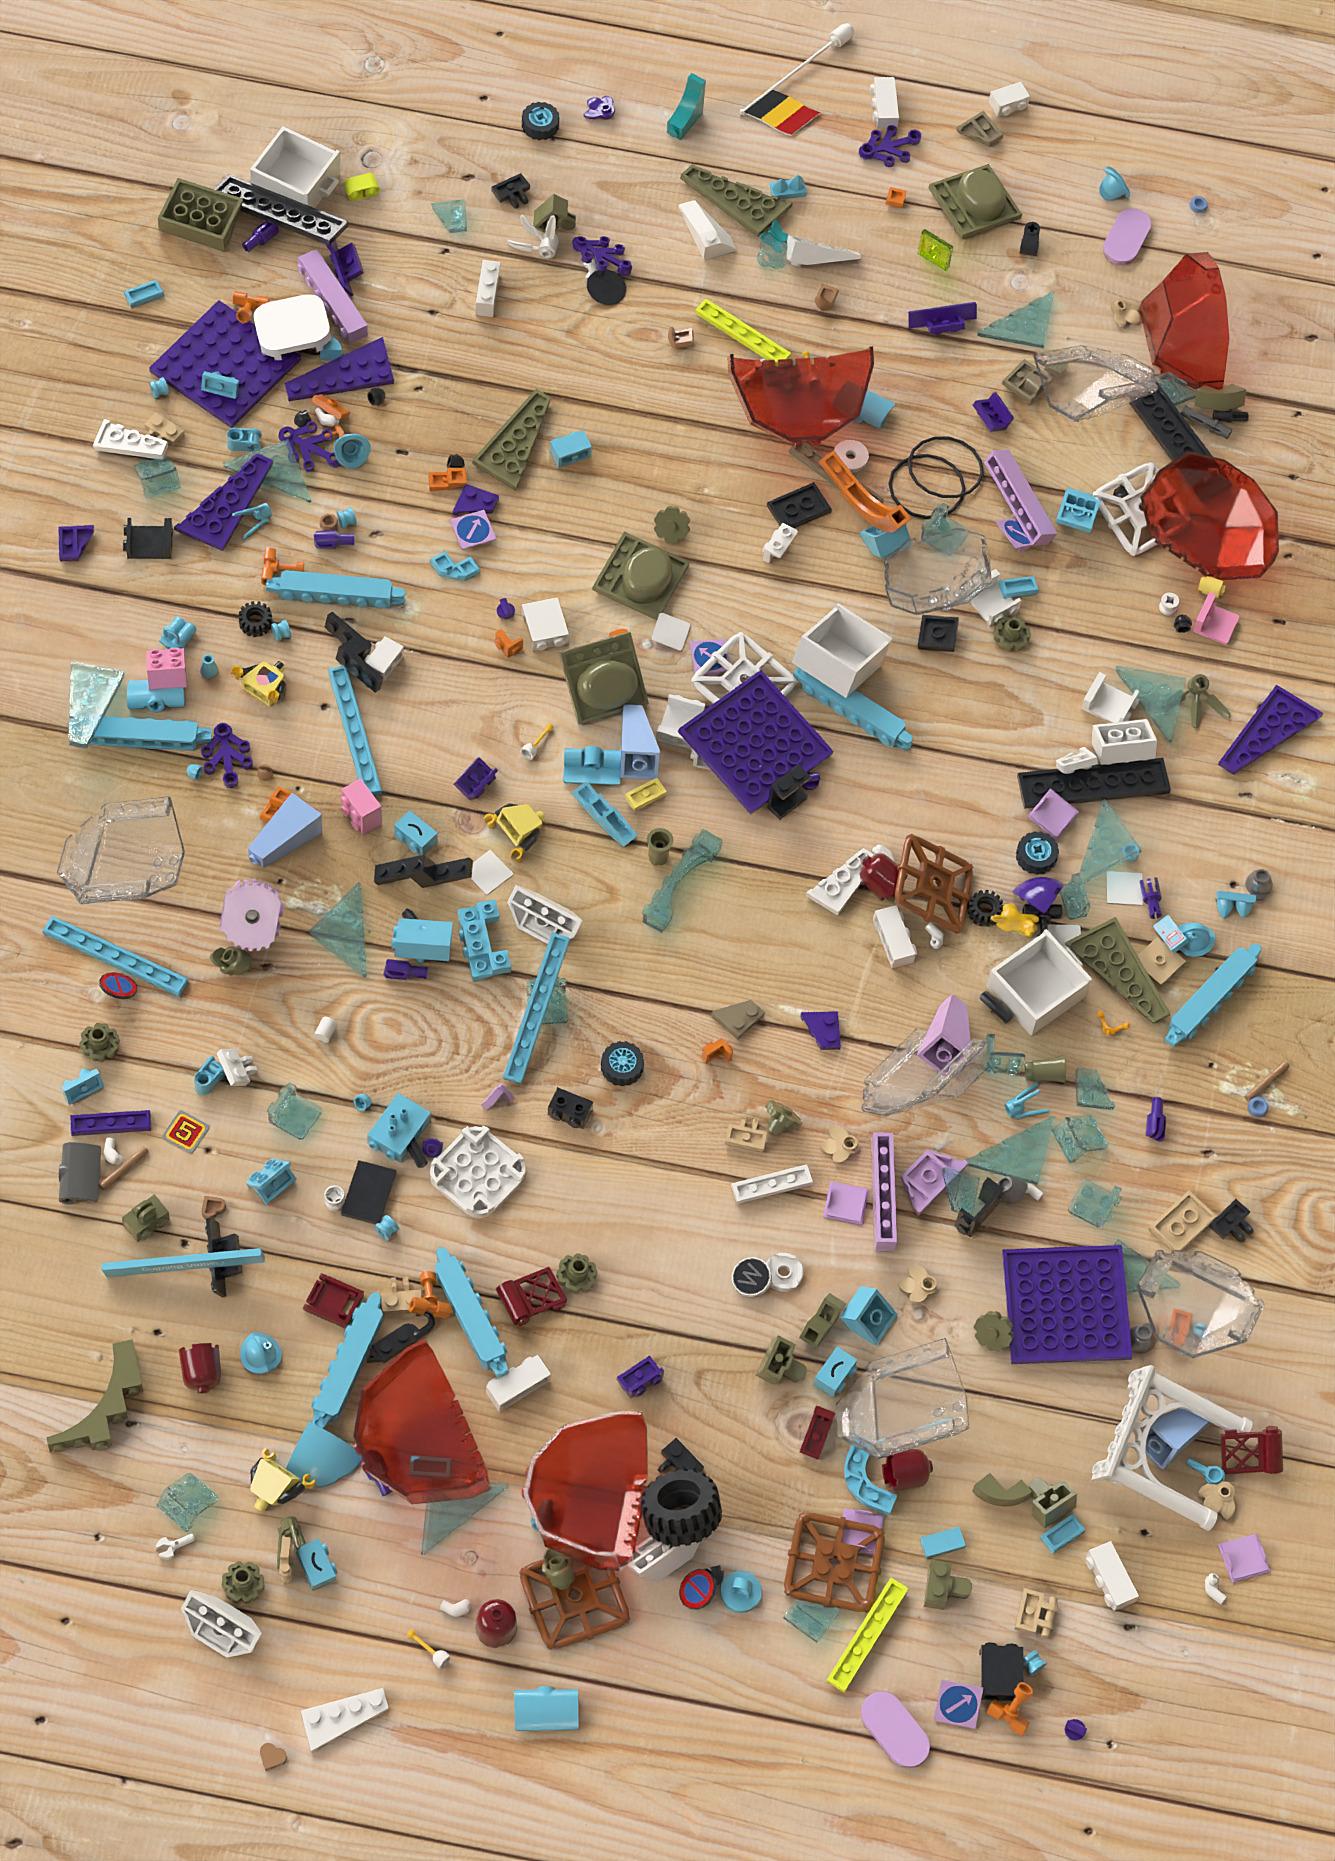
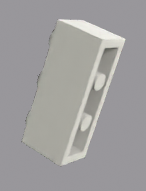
M874 77L873 84L870 85V95H873L871 106L875 108L873 122H876L877 129H887L889 125H894L897 128L899 114L895 78Z
M483 260L476 298V315L493 317L500 278V262Z
M897 905L876 910L873 921L891 967L896 968L914 963L917 950L916 946L911 944L909 929L904 926L903 913L898 910Z
M538 1355L533 1358L528 1357L522 1362V1365L517 1368L512 1367L508 1369L509 1373L499 1379L496 1377L490 1380L486 1386V1394L498 1412H501L549 1383L551 1373Z
M1107 1542L1089 1550L1085 1561L1088 1568L1093 1570L1096 1576L1095 1582L1097 1586L1102 1588L1105 1594L1104 1599L1107 1606H1111L1114 1612L1135 1603L1139 1595L1112 1542Z

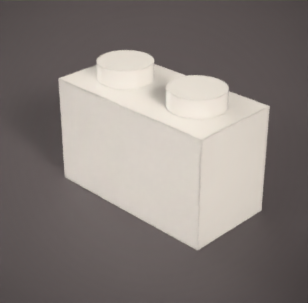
M1018 82L991 91L988 103L996 116L1001 117L1027 108L1030 96L1023 84Z
M385 636L381 642L378 641L376 643L374 651L371 655H367L364 661L384 677V683L404 657V646Z

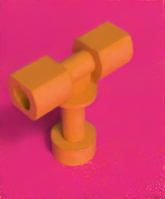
M235 291L232 304L243 306L239 308L236 314L238 321L247 323L252 316L251 311L263 304L269 303L270 298L258 295L256 298L248 297V293Z
M265 548V567L262 568L261 584L266 585L267 579H272L274 574H278V571L304 572V562L297 561L296 565L279 564V560H276V549Z
M425 1271L420 1274V1283L425 1286V1296L423 1298L413 1297L409 1302V1311L422 1315L426 1311L432 1312L434 1317L447 1319L452 1312L451 1304L439 1302L438 1298L433 1295V1285L437 1282L436 1273Z
M1021 1682L1014 1690L1016 1697L1011 1704L1003 1705L994 1699L986 1711L988 1715L999 1721L1002 1718L1011 1724L1009 1728L1020 1736L1026 1731L1030 1722L1020 1716L1018 1708L1023 1700H1029L1033 1693V1689L1028 1684Z

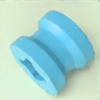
M163 377L159 378L156 382H149L155 399L159 398L160 395H169L168 386Z
M351 507L347 508L346 511L340 510L336 512L342 529L346 528L347 525L357 524Z
M282 620L279 624H271L272 632L277 642L284 637H291V631L286 620Z
M388 1215L383 1217L381 1223H377L374 1226L376 1232L386 1241L391 1238L394 1232L396 1233L400 1229L398 1224Z
M1037 1650L1032 1651L1023 1658V1666L1027 1667L1030 1676L1039 1672L1047 1664L1045 1660L1039 1657Z

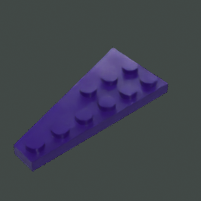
M383 337L286 382L285 389L288 401L313 398V396L320 394L325 396L394 384Z
M256 453L241 467L240 471L234 476H230L222 487L219 486L200 503V506L195 511L190 512L186 519L180 524L175 525L174 530L224 551L244 516L243 514L233 517L232 514L248 509L274 464L273 460Z
M1276 685L1223 755L1218 765L1234 775L1320 719L1323 713Z

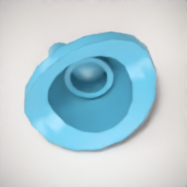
M1112 167L1105 168L1104 171L1107 176L1102 180L1099 187L1101 197L1106 200H1114L1124 195L1128 199L1131 196L1130 190L1122 176Z
M355 433L344 434L334 444L336 459L345 468H358L366 462L371 452V444L363 435Z
M1193 922L1178 926L1189 941L1179 949L1185 955L1192 957L1203 956L1214 946L1216 938L1214 932L1203 924Z
M252 1332L244 1340L240 1351L242 1364L247 1370L255 1374H264L276 1369L282 1356L280 1346L276 1340L261 1332Z

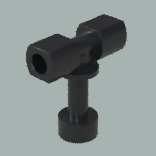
M1024 904L1022 914L1038 916L1039 921L1037 923H1040V932L1042 934L1046 929L1048 930L1047 922L1051 919H1061L1063 914L1062 904H1051L1045 914H1042L1030 904Z

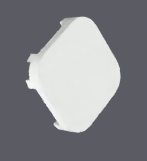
M301 295L261 305L254 312V322L261 352L264 356L268 355L274 357L275 360H282L281 354L316 347L317 352L323 350V346L328 341H331V332L324 303L321 298L315 295Z
M467 1126L438 1158H434L431 1163L430 1179L433 1186L463 1212L474 1218H484L494 1213L522 1184L525 1179L526 1167L524 1158L520 1153L517 1155L489 1132V1128L485 1126L469 1128Z

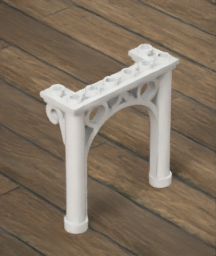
M1152 1365L1134 1370L1128 1378L1129 1385L1127 1389L1131 1390L1129 1394L1130 1401L1123 1409V1419L1115 1429L1116 1436L1108 1447L1109 1454L1107 1459L1098 1461L1094 1465L1091 1480L1094 1482L1106 1480L1117 1486L1124 1485L1196 1522L1206 1531H1210L1217 1520L1218 1515L1216 1512L1164 1486L1151 1473L1145 1453L1148 1432L1152 1424L1162 1413L1174 1408L1188 1410L1224 1430L1237 1429V1433L1250 1432L1253 1423L1251 1420L1245 1417L1241 1418L1157 1374ZM1150 1395H1154L1158 1401V1409L1154 1412L1150 1411L1147 1407ZM1164 1396L1174 1400L1176 1403L1165 1405ZM1140 1411L1149 1416V1418L1145 1417L1141 1422H1137ZM1132 1431L1135 1435V1442H1138V1444H1128ZM1129 1448H1133L1138 1457V1461L1133 1465L1126 1461V1454ZM1140 1466L1144 1477L1132 1470Z

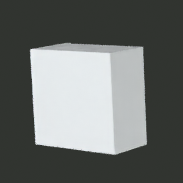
M282 126L250 168L251 183L316 208L322 198L329 197L339 183L337 178L340 175V151L327 148Z
M838 603L832 611L801 637L791 663L846 698L881 667L892 638Z
M1046 929L1040 936L990 971L986 987L999 1001L1003 1002L1002 1005L1014 1015V1018L1032 1036L1085 998L1092 978L1083 970V963L1069 948L1064 949Z

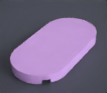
M1126 209L1118 215L1103 246V252L1110 262L1117 265H1125V263H1131L1135 260L1151 228V220L1145 212L1139 209Z
M881 1691L869 1695L863 1702L861 1709V1719L865 1727L895 1764L909 1768L921 1765L926 1760L930 1749L929 1739L925 1732L893 1694Z

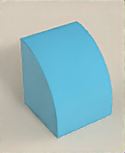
M331 337V341H328L323 346V350L320 351L321 360H334L342 356L341 345L333 337Z

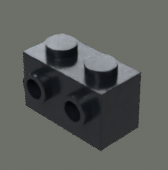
M557 1087L548 1106L547 1115L556 1121H564L573 1128L584 1129L593 1110V1101Z

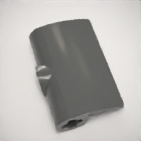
M76 1142L63 1144L62 1161L59 1165L60 1203L75 1204L77 1199L98 1202L101 1146Z

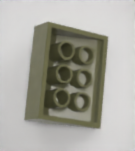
M177 178L158 216L159 231L225 252L232 237L243 198Z

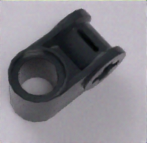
M1028 222L1025 225L1019 254L1037 256L1040 234L1038 223Z

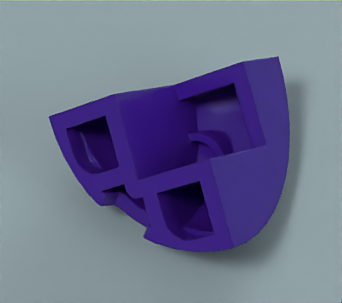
M1035 877L1019 884L1012 893L1029 903L1042 914H1045L1065 884L1048 877Z

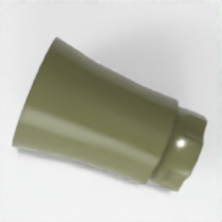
M656 828L647 836L648 856L653 865H664L667 862L670 848L673 845L674 839L672 834L663 828Z
M1064 1056L1032 1060V1062L1024 1063L1026 1081L1066 1082Z

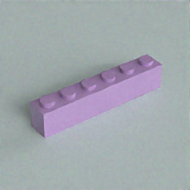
M315 249L299 256L298 272L300 275H304L306 284L309 288L312 287L314 295L323 301L325 311L329 313L333 325H337L341 337L345 338L350 344L368 336V325L318 250Z
M993 450L984 463L1032 546L1048 545L1057 535L1055 528L1009 450Z
M873 1132L871 1156L875 1251H895L897 1230L893 1133Z

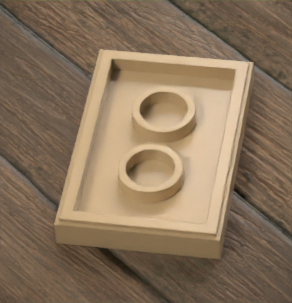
M1188 1190L1148 1230L1171 1252L1178 1256L1209 1227L1217 1215Z

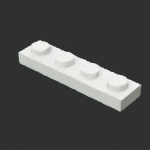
M806 1164L732 1183L731 1188L736 1203L740 1204L810 1186L813 1184V1180Z

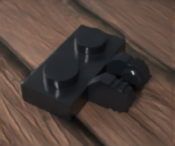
M522 173L491 186L492 193L500 203L509 199L510 204L516 209L519 207V203L515 198L516 195L519 196L524 205L528 203V198L524 192L530 190V184Z
M1237 1199L1209 1225L1223 1240L1231 1233L1237 1241L1244 1242L1246 1238L1236 1228L1238 1225L1249 1235L1254 1232L1251 1225L1244 1220L1251 1211Z
M677 1438L661 1450V1454L667 1460L657 1469L660 1473L666 1471L671 1465L676 1468L672 1472H677L678 1469H683L684 1471L690 1469L698 1473L704 1469V1466Z

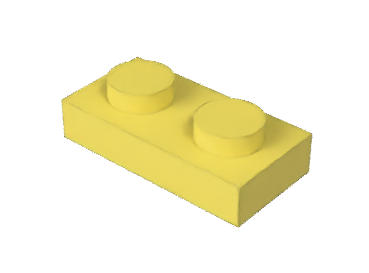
M655 778L625 793V799L635 812L666 796L667 791L659 779Z

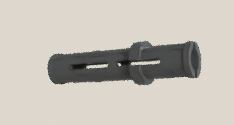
M1187 405L1181 411L1182 416L1209 429L1211 433L1215 432L1225 439H1228L1233 429L1219 423V420H1213Z

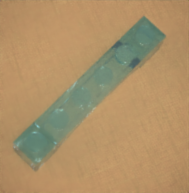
M705 829L700 834L694 836L691 847H687L684 850L681 861H677L672 868L671 875H667L664 878L662 888L655 891L650 905L646 904L643 908V923L663 933L672 920L673 910L670 909V901L679 882L696 866L706 861L712 863L721 850L722 839Z

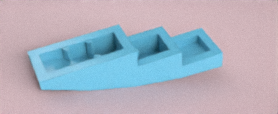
M587 781L571 793L587 813L622 847L638 836L615 806L611 807L601 793L598 795Z

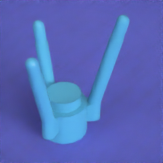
M267 503L232 514L235 517L253 513L256 520H261L242 537L243 539H246L263 524L269 522L268 517L272 516V512Z
M1038 1082L1005 1103V1109L1011 1118L1015 1116L1018 1120L1022 1117L1049 1112V1109L1022 1113V1110H1025L1023 1102L1040 1093V1090H1036L1028 1094L1039 1085Z

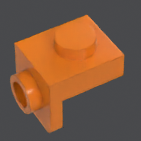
M502 629L495 632L494 643L497 649L502 650L507 658L521 652L523 649V639L521 637L512 642Z
M720 1038L714 1043L709 1042L703 1047L701 1058L707 1063L722 1054L727 1062L732 1060L733 1049L728 1042L725 1043Z

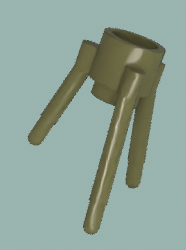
M296 1517L283 1518L280 1521L281 1527L277 1529L279 1535L277 1569L280 1568L283 1535L293 1538L297 1550L300 1549L297 1535L302 1546L306 1544Z

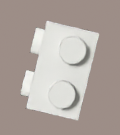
M782 523L779 529L774 531L769 543L767 542L763 547V561L770 563L774 556L781 558L798 534V531Z

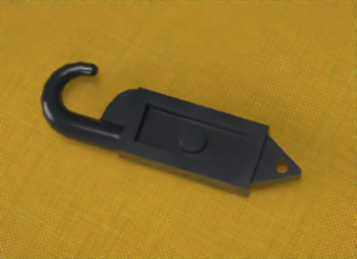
M427 1311L422 1315L428 1318V1323L420 1329L413 1324L407 1323L373 1344L367 1358V1363L383 1362L384 1364L416 1343L418 1339L428 1334L434 1328L435 1319L433 1315Z

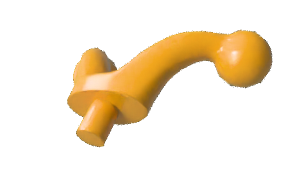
M1099 1011L1097 1013V1017L1101 1018L1102 1030L1106 1036L1114 1035L1122 1029L1130 1028L1128 1022H1124L1123 1025L1115 1028L1108 1027L1104 1012Z

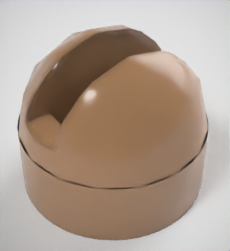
M263 764L258 768L257 773L260 780L268 781L272 778L273 770L269 765Z

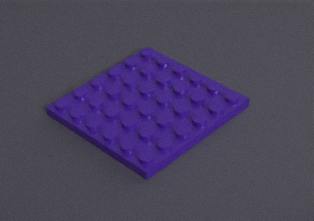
M218 300L149 367V372L158 378L163 377L169 386L233 428L301 361V355L295 351L281 354L282 360H275L274 357L268 355L264 356L261 352L255 324L251 321L247 323L238 321L236 317L237 312ZM204 371L210 373L218 371L221 376L234 377L239 380L236 399L201 390Z
M762 670L755 673L678 729V733L750 815L768 802L770 786L799 764L806 772H809L834 752Z
M1122 1245L1002 1250L1007 1317L1013 1324L1011 1331L1014 1333V1338L1010 1344L1011 1364L1132 1360Z

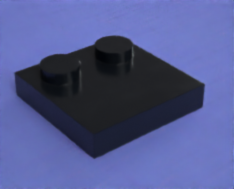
M922 614L918 649L954 652L959 617Z

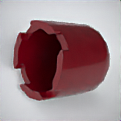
M883 853L874 854L871 857L869 855L866 856L861 862L863 866L859 873L860 879L883 902L884 897L888 899L895 893L899 873L897 870L898 865Z
M212 1343L192 1344V1349L185 1350L184 1347L179 1349L183 1382L187 1388L196 1390L199 1394L210 1392L211 1388L219 1384L221 1381L219 1345L212 1347Z
M904 1449L885 1451L883 1453V1457H886V1464H882L884 1483L890 1485L888 1488L889 1492L919 1488L928 1482L930 1473L933 1472L932 1461L928 1460V1457L922 1450Z
M493 1599L484 1603L478 1610L475 1629L480 1642L488 1647L498 1648V1646H504L513 1640L517 1631L516 1613L509 1603L504 1600Z

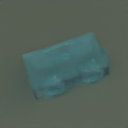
M1080 873L1072 874L1070 882L1065 884L1060 891L1070 920L1086 917L1091 906Z

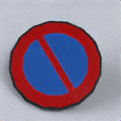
M116 972L106 973L99 980V986L102 991L111 997L129 999L137 993L135 981L124 974Z
M696 1569L688 1573L681 1582L679 1589L680 1600L683 1605L693 1610L706 1607L715 1595V1578L705 1569Z

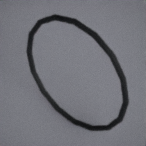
M934 436L921 441L912 449L908 459L909 474L916 485L928 494L940 498H959L970 494L980 485L984 474L983 463L976 450L964 441L950 436ZM933 440H951L960 443L971 450L979 461L980 475L978 481L970 490L957 495H942L930 491L918 482L912 472L911 460L914 452L924 443Z
M931 454L913 455L912 459L929 457L941 460L951 466L960 477L961 493L965 492L963 476L954 464L943 457ZM909 457L900 461L892 470L888 483L891 497L898 506L901 504L894 496L892 481L894 473L903 463L908 462ZM964 496L960 497L952 509L938 515L926 516L913 513L904 506L902 507L912 516L924 519L941 518L953 512L963 501Z

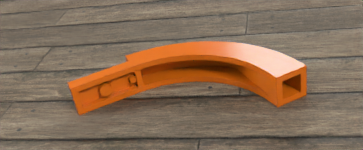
M834 450L819 461L820 465L841 490L840 494L874 527L884 532H894L911 520V517L901 505L891 508L875 499L859 483Z

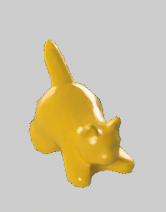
M1006 904L1003 906L1001 915L991 916V920L997 922V927L1003 931H1015L1030 938L1037 931L1035 923L1039 921V917L1034 914H1022L1014 904Z

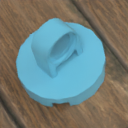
M736 1571L725 1577L721 1584L720 1597L727 1609L735 1613H746L757 1607L761 1599L762 1588L754 1575L745 1571Z

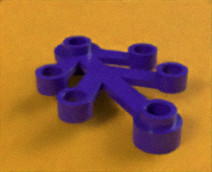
M889 125L881 144L874 146L881 139V132L873 130L868 143H864L859 148V155L867 160L875 158L883 161L886 167H893L895 158L891 155L886 156L879 153L884 151L900 157L901 162L907 163L910 161V153L895 147L909 143L917 145L921 141L922 134L920 131L913 129L908 132V137L890 141L892 137L896 136L897 128L894 125Z
M583 236L573 238V249L581 253L584 263H591L594 256L599 271H606L608 262L618 266L617 271L623 276L631 274L632 265L630 261H620L609 255H623L625 250L623 245L616 244L614 248H607L610 239L606 236L600 237V240H587Z
M313 421L308 422L306 426L293 429L287 426L279 431V440L287 445L289 462L296 464L300 459L299 455L295 452V443L301 448L304 459L303 467L307 472L315 469V464L311 460L309 451L326 459L330 467H339L341 464L337 459L331 460V457L335 456V452L330 453L314 445L322 441H331L333 438L331 430L325 429L321 434L305 439L298 437L306 433L314 434L317 432V425ZM314 425V429L310 430L309 427ZM286 433H290V436L285 437L284 435ZM326 433H330L329 437H324ZM292 456H297L295 460H291ZM311 463L312 466L307 468L306 465Z
M219 723L214 728V737L211 739V742L201 749L202 756L210 758L213 755V749L221 741V748L209 762L204 764V772L208 775L213 774L215 766L223 758L226 772L223 775V783L227 788H234L238 785V775L233 772L231 757L239 761L246 770L252 768L253 760L251 757L244 756L230 747L228 740L239 746L241 753H248L250 751V743L232 734V728L227 723Z

